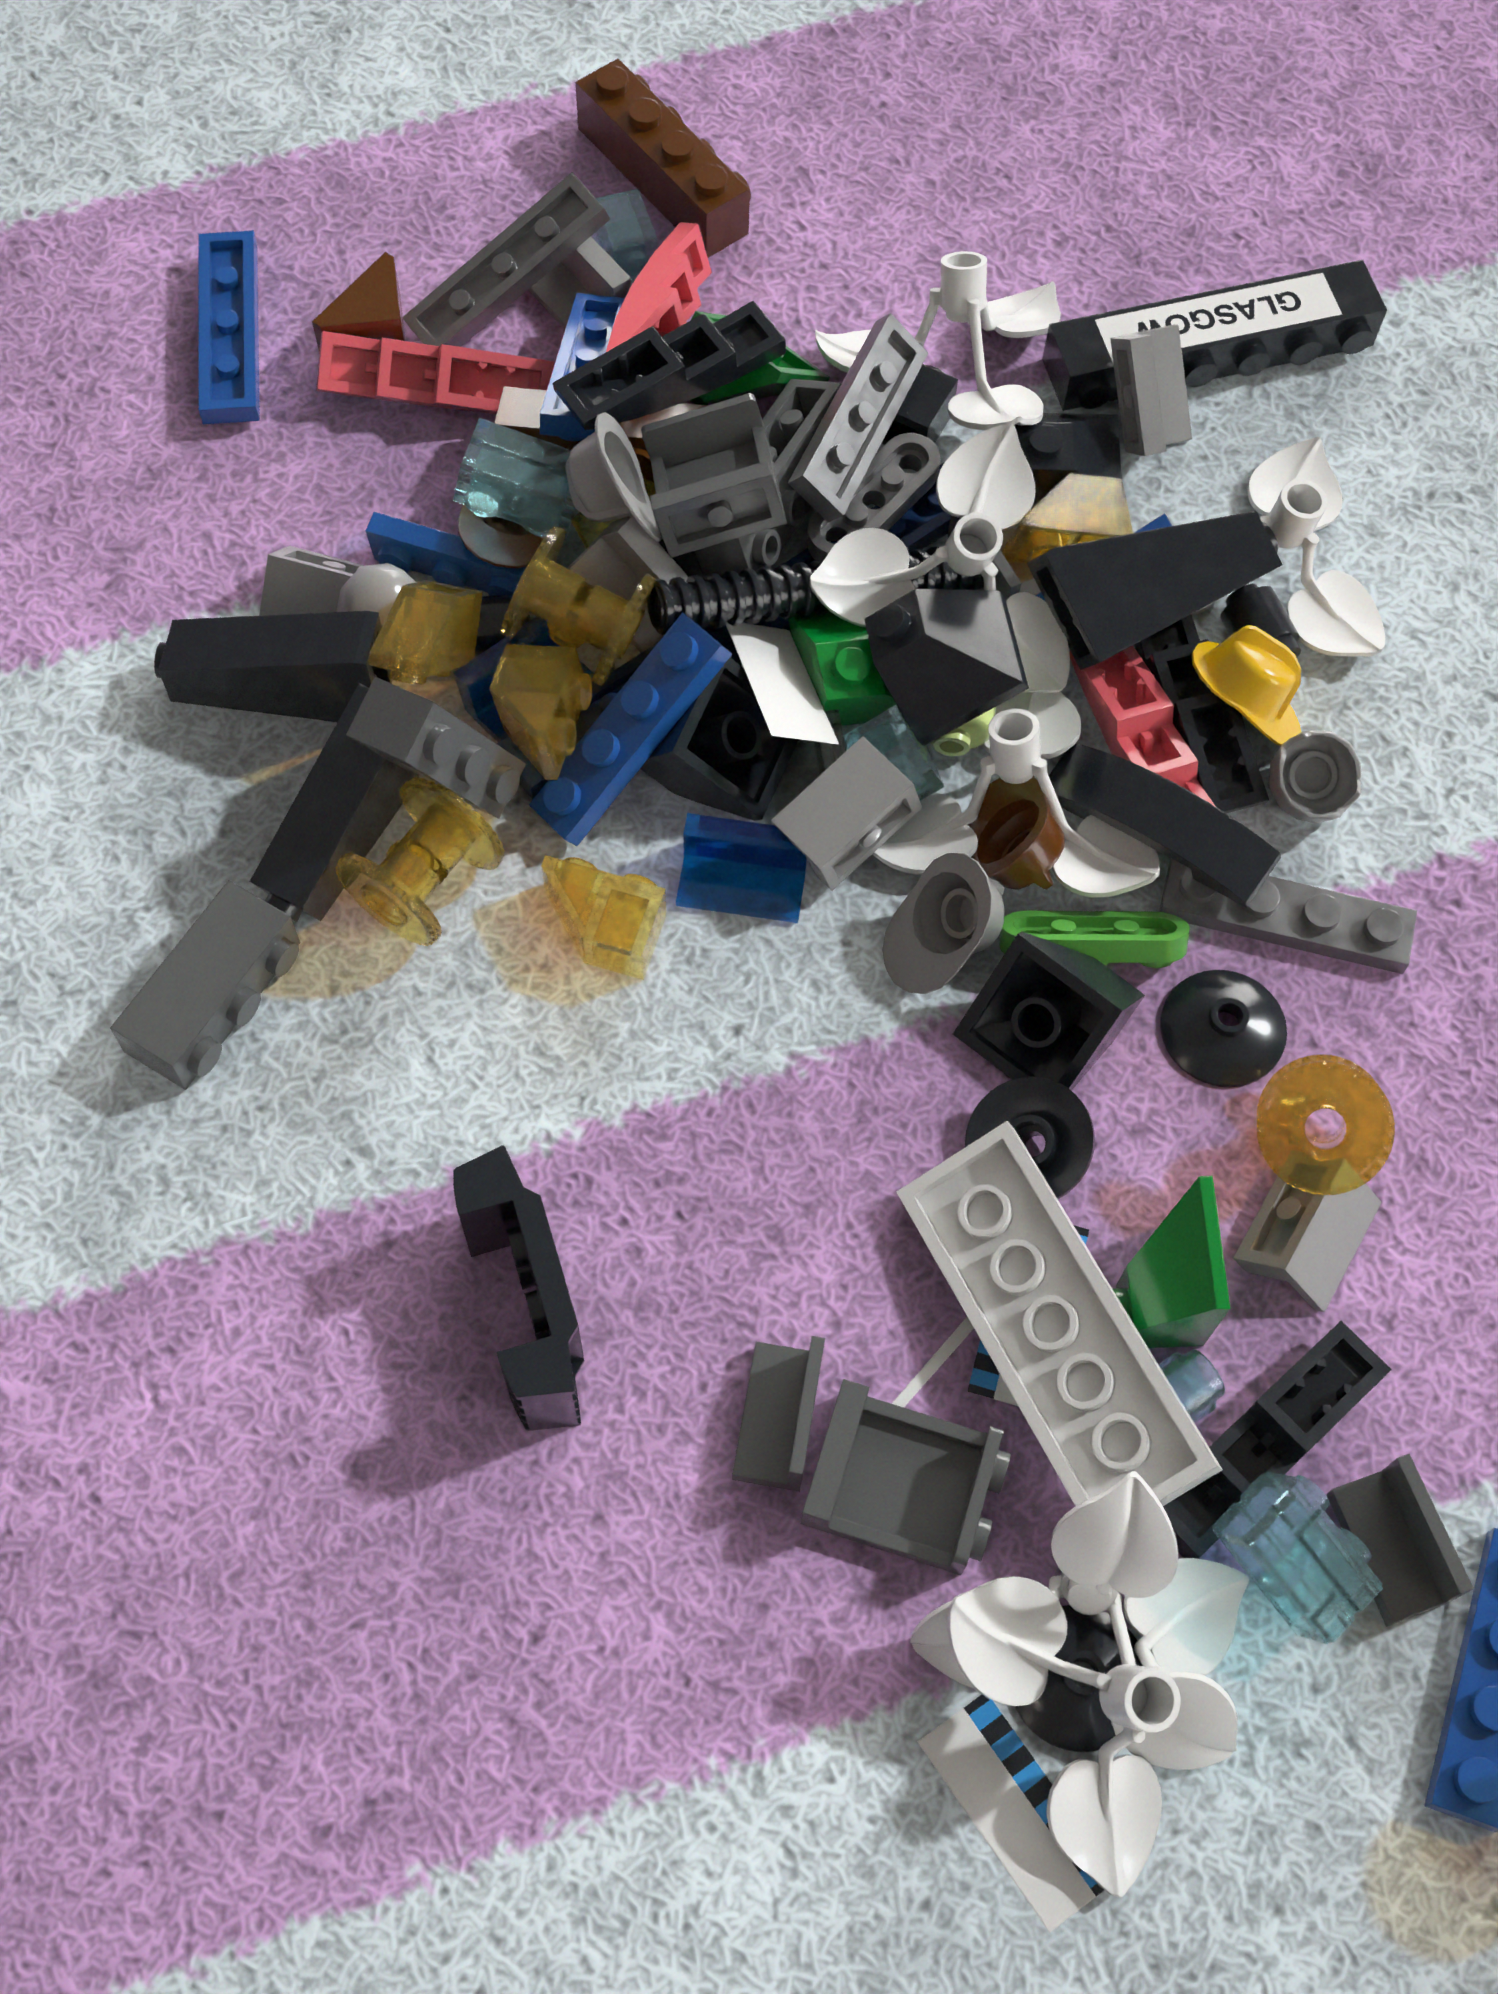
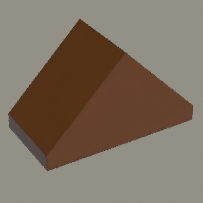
M384 252L312 321L319 353L321 333L323 331L378 340L383 337L405 341L400 289L395 261L392 255Z

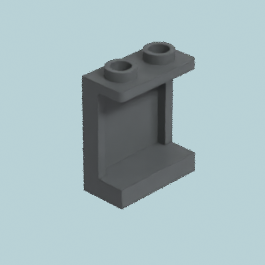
M748 393L650 423L641 428L642 439L652 465L656 494L650 496L652 510L670 558L787 523L769 439L753 394Z
M843 1379L804 1505L800 1524L957 1575L962 1574L969 1558L981 1562L993 1521L980 1517L987 1491L1000 1494L1011 1453L999 1450L1004 1430L990 1426L988 1432H980L868 1396L870 1387Z

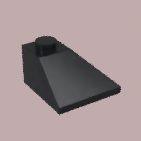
M1043 413L1042 420L1037 424L1014 425L1021 448L1030 465L1035 481V498L1031 510L1123 511L1118 414Z
M914 589L864 619L874 665L916 740L923 746L1029 689L1005 596L1000 591Z
M729 658L640 769L673 794L737 816L759 821L763 820L799 739L771 736L744 668Z
M1020 932L964 1015L953 1035L1011 1079L1029 1076L1043 1077L1059 1082L1072 1091L1112 1044L1145 994L1094 957L1031 934Z

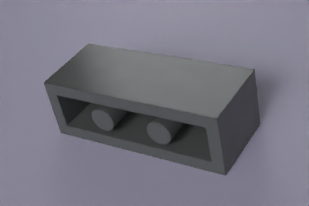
M377 677L374 678L346 734L439 792L498 819L507 802L516 794L520 776L526 766V763L435 702Z
M228 880L110 1027L124 1053L184 1090L189 1087L196 1076L203 1077L207 1075L218 1062L222 1053L221 1044L236 1025L239 1027L244 1026L255 1015L261 1001L260 994L273 977H282L293 966L298 956L300 940L291 916Z

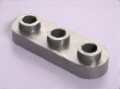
M916 433L900 434L889 440L874 456L844 516L829 523L818 512L812 516L808 525L807 547L810 555L816 561H824L835 545L829 542L839 541L847 534L862 528H879L888 531L935 484L940 465V452L935 443L929 438ZM912 469L915 470L916 473H906L903 470ZM873 504L879 506L880 509L872 510L866 506Z

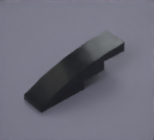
M753 300L713 324L703 313L662 337L652 326L552 383L553 389L583 429L587 431L595 429V421L599 414L606 412L614 417L618 423L630 421L685 403L731 383L785 355L786 339Z
M1192 614L1134 644L1135 649L1174 704L1173 725L1197 758V780L1214 805L1223 812L1230 813L1265 804L1269 801V797L1242 714L1215 695L1200 679L1193 666L1192 652L1196 645L1209 640L1200 641Z
M1342 1320L1209 1446L1222 1471L1163 1506L1175 1533L1178 1553L1183 1558L1199 1559L1392 1370Z

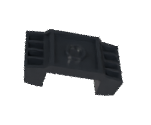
M502 1145L453 1169V1189L458 1215L471 1257L511 1246L522 1290L534 1286L536 1288L534 1291L524 1293L536 1341L497 1352L511 1402L525 1430L533 1431L579 1426L582 1424L575 1377L585 1360L577 1318L541 1195L523 1187L505 1145Z

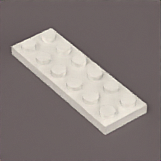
M1008 1121L896 1191L1075 1506L1108 1490L1132 1471L1137 1472L1143 1478L1162 1506L1222 1471L1215 1456L1016 1130Z

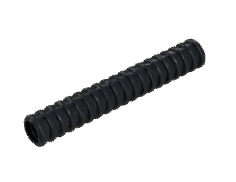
M931 547L927 551L923 549L911 551L909 553L908 568L922 563L933 555L939 547ZM813 561L809 566L802 562L795 563L791 568L783 564L778 565L774 570L766 566L758 569L757 573L749 568L743 569L739 575L735 571H726L722 574V577L717 573H708L704 580L699 575H691L687 578L686 582L681 577H673L669 580L668 584L663 579H655L651 582L647 594V609L651 624L657 633L665 635L682 612L702 629L707 628L708 624L714 628H721L726 624V621L732 626H738L744 620L747 623L754 624L759 622L761 617L767 622L776 620L778 616L785 620L793 618L796 614L800 617H808L813 611L815 614L825 615L830 611L821 603L810 587V577L823 561ZM942 562L920 578L912 579L911 582L915 589L981 590L984 578L981 574L974 576L961 575L955 572L947 562Z

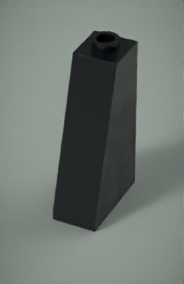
M1257 511L1055 547L1027 563L1056 622L1066 636L1068 647L1080 670L1114 656L1283 564L1277 554L1278 542L1272 529L1261 521Z
M373 611L172 620L166 643L160 642L158 644L154 659L155 675L157 678L162 679L171 702L338 722L359 683L370 688L375 677L391 684L393 682V673L379 612Z
M360 683L249 881L268 894L265 899L267 903L291 916L295 922L298 921L302 912L322 921L420 780L346 735L369 690L368 687Z

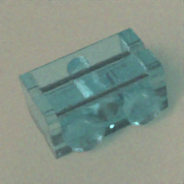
M479 418L461 463L453 501L466 505L472 513L478 516H497L523 525L529 533L535 536L549 537L552 535L566 540L577 510L570 496L565 468L571 450Z
M1272 1472L1261 1474L1240 1496V1502L1232 1504L1213 1524L1212 1531L1296 1635L1327 1645L1328 1643H1333L1355 1620L1354 1615L1357 1612H1362L1383 1589L1381 1586L1382 1582L1367 1565L1372 1559L1371 1552L1356 1535L1344 1528H1338L1325 1512L1330 1506L1327 1496L1311 1480L1301 1475L1294 1477Z

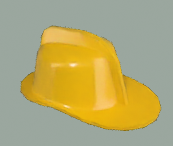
M1251 625L1242 627L1221 643L1206 641L1196 645L1192 652V662L1200 679L1215 695L1238 710L1264 736L1276 745L1281 746L1288 739L1301 732L1299 721L1290 705L1301 684V667L1296 655L1286 645L1256 626Z

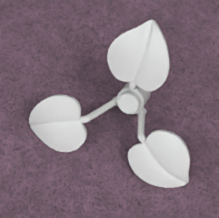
M965 251L945 255L941 259V288L930 289V302L915 339L922 347L924 346L939 306L946 311V318L950 321L967 322L970 324L978 391L964 392L952 397L948 403V415L956 424L977 430H988L1007 423L1014 425H1034L1039 423L1043 418V403L1040 397L1032 390L1014 384L999 386L993 389L988 385L981 329L985 331L995 329L998 334L1010 338H1024L1047 334L1049 324L1060 322L1061 320L1054 281L1025 292L987 302V258L979 253ZM815 330V341L821 354L829 363L848 373L870 330L843 334H826Z
M1014 424L999 425L975 435L959 446L943 464L936 481L938 503L947 514L961 517L945 546L937 548L933 555L919 565L908 568L909 552L905 544L897 536L879 528H862L853 531L840 539L832 547L822 564L810 577V587L821 603L839 618L849 623L866 627L864 620L866 617L914 590L915 587L911 580L920 578L942 562H947L955 572L961 575L974 576L981 574L984 578V590L996 591L995 576L998 569L992 563V560L1002 546V531L1022 522L1030 512L1035 498L1033 473L1021 448ZM1028 592L1016 593L1007 599L1006 602L1029 689L1024 692H1060L1067 685L1070 671V655L1066 636L1044 600Z
M1316 437L1288 446L1263 461L1254 470L1247 486V495L1251 506L1258 513L1264 515L1260 519L1274 532L1278 547L1284 549H1292L1297 546L1303 547L1300 580L1306 589L1299 590L1290 597L1286 606V612L1300 635L1298 640L1313 651L1331 656H1374L1384 648L1385 631L1378 609L1365 587L1352 576L1339 570L1327 571L1317 581L1312 574L1314 549L1319 542V537L1313 531L1323 529L1332 524L1338 517L1343 502L1339 482L1327 461L1322 440L1320 437ZM1215 601L1201 608L1200 610L1192 613V615L1204 612L1205 610L1210 608L1215 603Z
M1022 692L996 706L995 716L991 719L988 727L989 740L982 744L985 750L990 753V756L981 759V773L967 810L962 813L958 802L950 796L934 792L917 793L922 809L872 854L879 861L893 869L916 875H922L934 859L946 853H964L971 857L977 850L978 840L976 833L968 824L974 822L978 817L992 775L997 774L1002 780L1011 784L1024 783L1034 775L1046 796L1051 814L1063 831L1065 840H1067L1059 859L1052 867L1056 879L1066 889L1085 897H1110L1148 885L1156 877H1159L1160 861L1155 849L1100 819L1090 815L1080 823L1076 831L1068 825L1048 776L1047 762L1044 760L1065 753L1075 745L1081 734L1079 712L1073 703L1061 692Z
M1132 1471L1108 1490L1078 1504L1068 1511L1057 1523L1051 1539L1052 1555L1062 1571V1575L1053 1576L1049 1579V1589L1058 1600L1065 1598L1074 1610L1082 1614L1095 1615L1105 1610L1109 1612L1122 1665H1136L1122 1612L1121 1594L1132 1598L1154 1596L1169 1585L1177 1572L1178 1566L1176 1537L1167 1513L1148 1484L1137 1472ZM950 1601L935 1609L918 1623L912 1632L910 1643H912L914 1650L922 1658L943 1674L962 1685L974 1688L960 1670L949 1644L947 1614L949 1605L952 1602ZM1185 1671L1169 1672V1676L1178 1686L1181 1697L1180 1711L1176 1720L1170 1727L1161 1732H1145V1739L1142 1743L1132 1742L1125 1748L1131 1754L1142 1757L1152 1765L1177 1770L1203 1768L1229 1758L1234 1751H1237L1236 1738L1238 1729L1237 1712L1230 1696L1215 1681L1201 1674ZM1112 1722L1116 1735L1124 1730L1123 1726Z
M1178 1558L1177 1572L1165 1589L1147 1598L1125 1596L1123 1603L1125 1618L1129 1625L1138 1634L1143 1636L1137 1641L1134 1648L1143 1667L1123 1664L1114 1667L1107 1674L1095 1672L1054 1657L1066 1640V1616L1054 1593L1037 1581L1015 1576L997 1578L955 1596L948 1608L947 1632L953 1656L966 1679L985 1697L997 1703L1011 1706L1030 1705L1036 1702L1043 1694L1049 1669L1062 1676L1100 1689L1099 1699L1103 1712L1112 1722L1123 1726L1124 1730L1100 1747L1098 1763L1079 1759L1066 1765L1056 1777L1047 1801L1049 1829L1060 1850L1106 1892L1116 1897H1123L1145 1866L1159 1827L1162 1796L1157 1775L1148 1761L1135 1755H1121L1114 1758V1755L1132 1742L1142 1743L1145 1739V1732H1161L1170 1727L1176 1720L1180 1711L1181 1697L1178 1686L1169 1676V1672L1185 1671L1206 1676L1220 1664L1228 1652L1234 1636L1239 1605L1247 1588L1249 1578L1244 1573L1218 1562L1196 1558Z

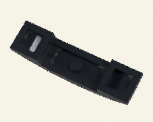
M1075 744L1063 754L1048 775L1061 808L1082 819L1092 815L1191 869L1194 880L1246 908L1281 859V854L1278 850L1211 803L1176 783L1113 754Z

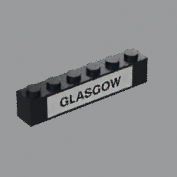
M1358 260L1051 323L1048 327L1042 361L1062 411L1080 407L1094 409L1108 401L1118 400L1110 340L1112 337L1174 324L1179 325L1185 383L1191 387H1199L1217 378L1237 374L1251 376L1265 368L1289 363L1303 365L1317 357L1341 352L1345 354L1361 352L1367 347L1374 345L1387 308L1364 261Z

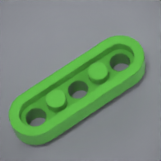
M1024 910L1004 916V924L999 938V948L1005 954L1017 934L1025 932L1094 957L1105 966L1109 963H1140L1151 968H1164L1186 955L1190 927L1185 920L1176 915L1156 911Z

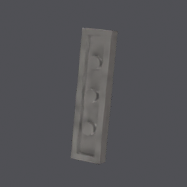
M571 172L402 318L423 344L434 346L446 344L461 347L605 225L610 218L604 207L575 174Z
M891 313L875 321L788 482L828 523L844 516L928 355V352Z
M1172 858L1168 865L1159 912L1176 915L1188 924L1403 974L1409 966L1417 910L1272 876L1267 877L1246 908L1194 880L1191 869Z

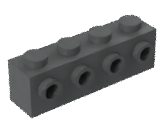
M791 379L762 420L769 439L787 523L694 551L703 577L708 573H717L722 577V574L726 571H735L739 575L743 569L749 568L757 573V570L761 567H771L775 564L780 552L797 527L802 524L805 515L811 508V505L788 482L839 390L841 383Z

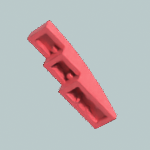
M680 222L649 258L631 285L615 318L606 352L652 326L662 337L687 323L686 321L702 305L697 288L707 279L712 271L698 224Z
M323 331L321 333L316 391L497 414L504 386L547 390L554 368V361L446 344L434 346L383 337L378 340Z
M1133 645L1083 670L1079 669L1070 651V660L1111 754L1146 768L1214 805L1197 780V758L1173 725L1174 704Z

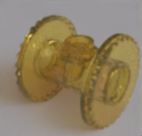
M555 526L546 534L524 570L507 608L501 633L507 638L512 639L525 622L529 613L547 621L549 635L559 646L576 649L584 643H589L604 651L592 678L593 683L603 686L611 676L619 660L626 653L646 612L648 599L654 590L655 578L647 573L639 583L630 601L599 584L593 586L587 583L585 577L555 562L566 534L565 529Z
M414 777L402 785L400 797L404 807L415 823L402 839L397 840L390 846L385 859L378 865L365 857L347 853L341 856L335 869L336 875L339 877L338 879L344 889L370 916L398 936L412 943L428 946L435 943L442 935V929L437 918L425 904L428 898L461 859L477 868L494 870L502 863L505 850L492 826L464 799L439 783L436 784L432 780H426L422 777L419 779Z
M1309 1055L1284 1065L1265 1085L1257 1106L1258 1143L1269 1167L1279 1178L1292 1187L1317 1195L1346 1193L1370 1181L1381 1170L1390 1155L1395 1136V1122L1391 1105L1374 1078L1358 1064L1335 1055ZM1319 1109H1331L1342 1116V1122L1334 1134L1327 1137H1317L1305 1129L1307 1118Z

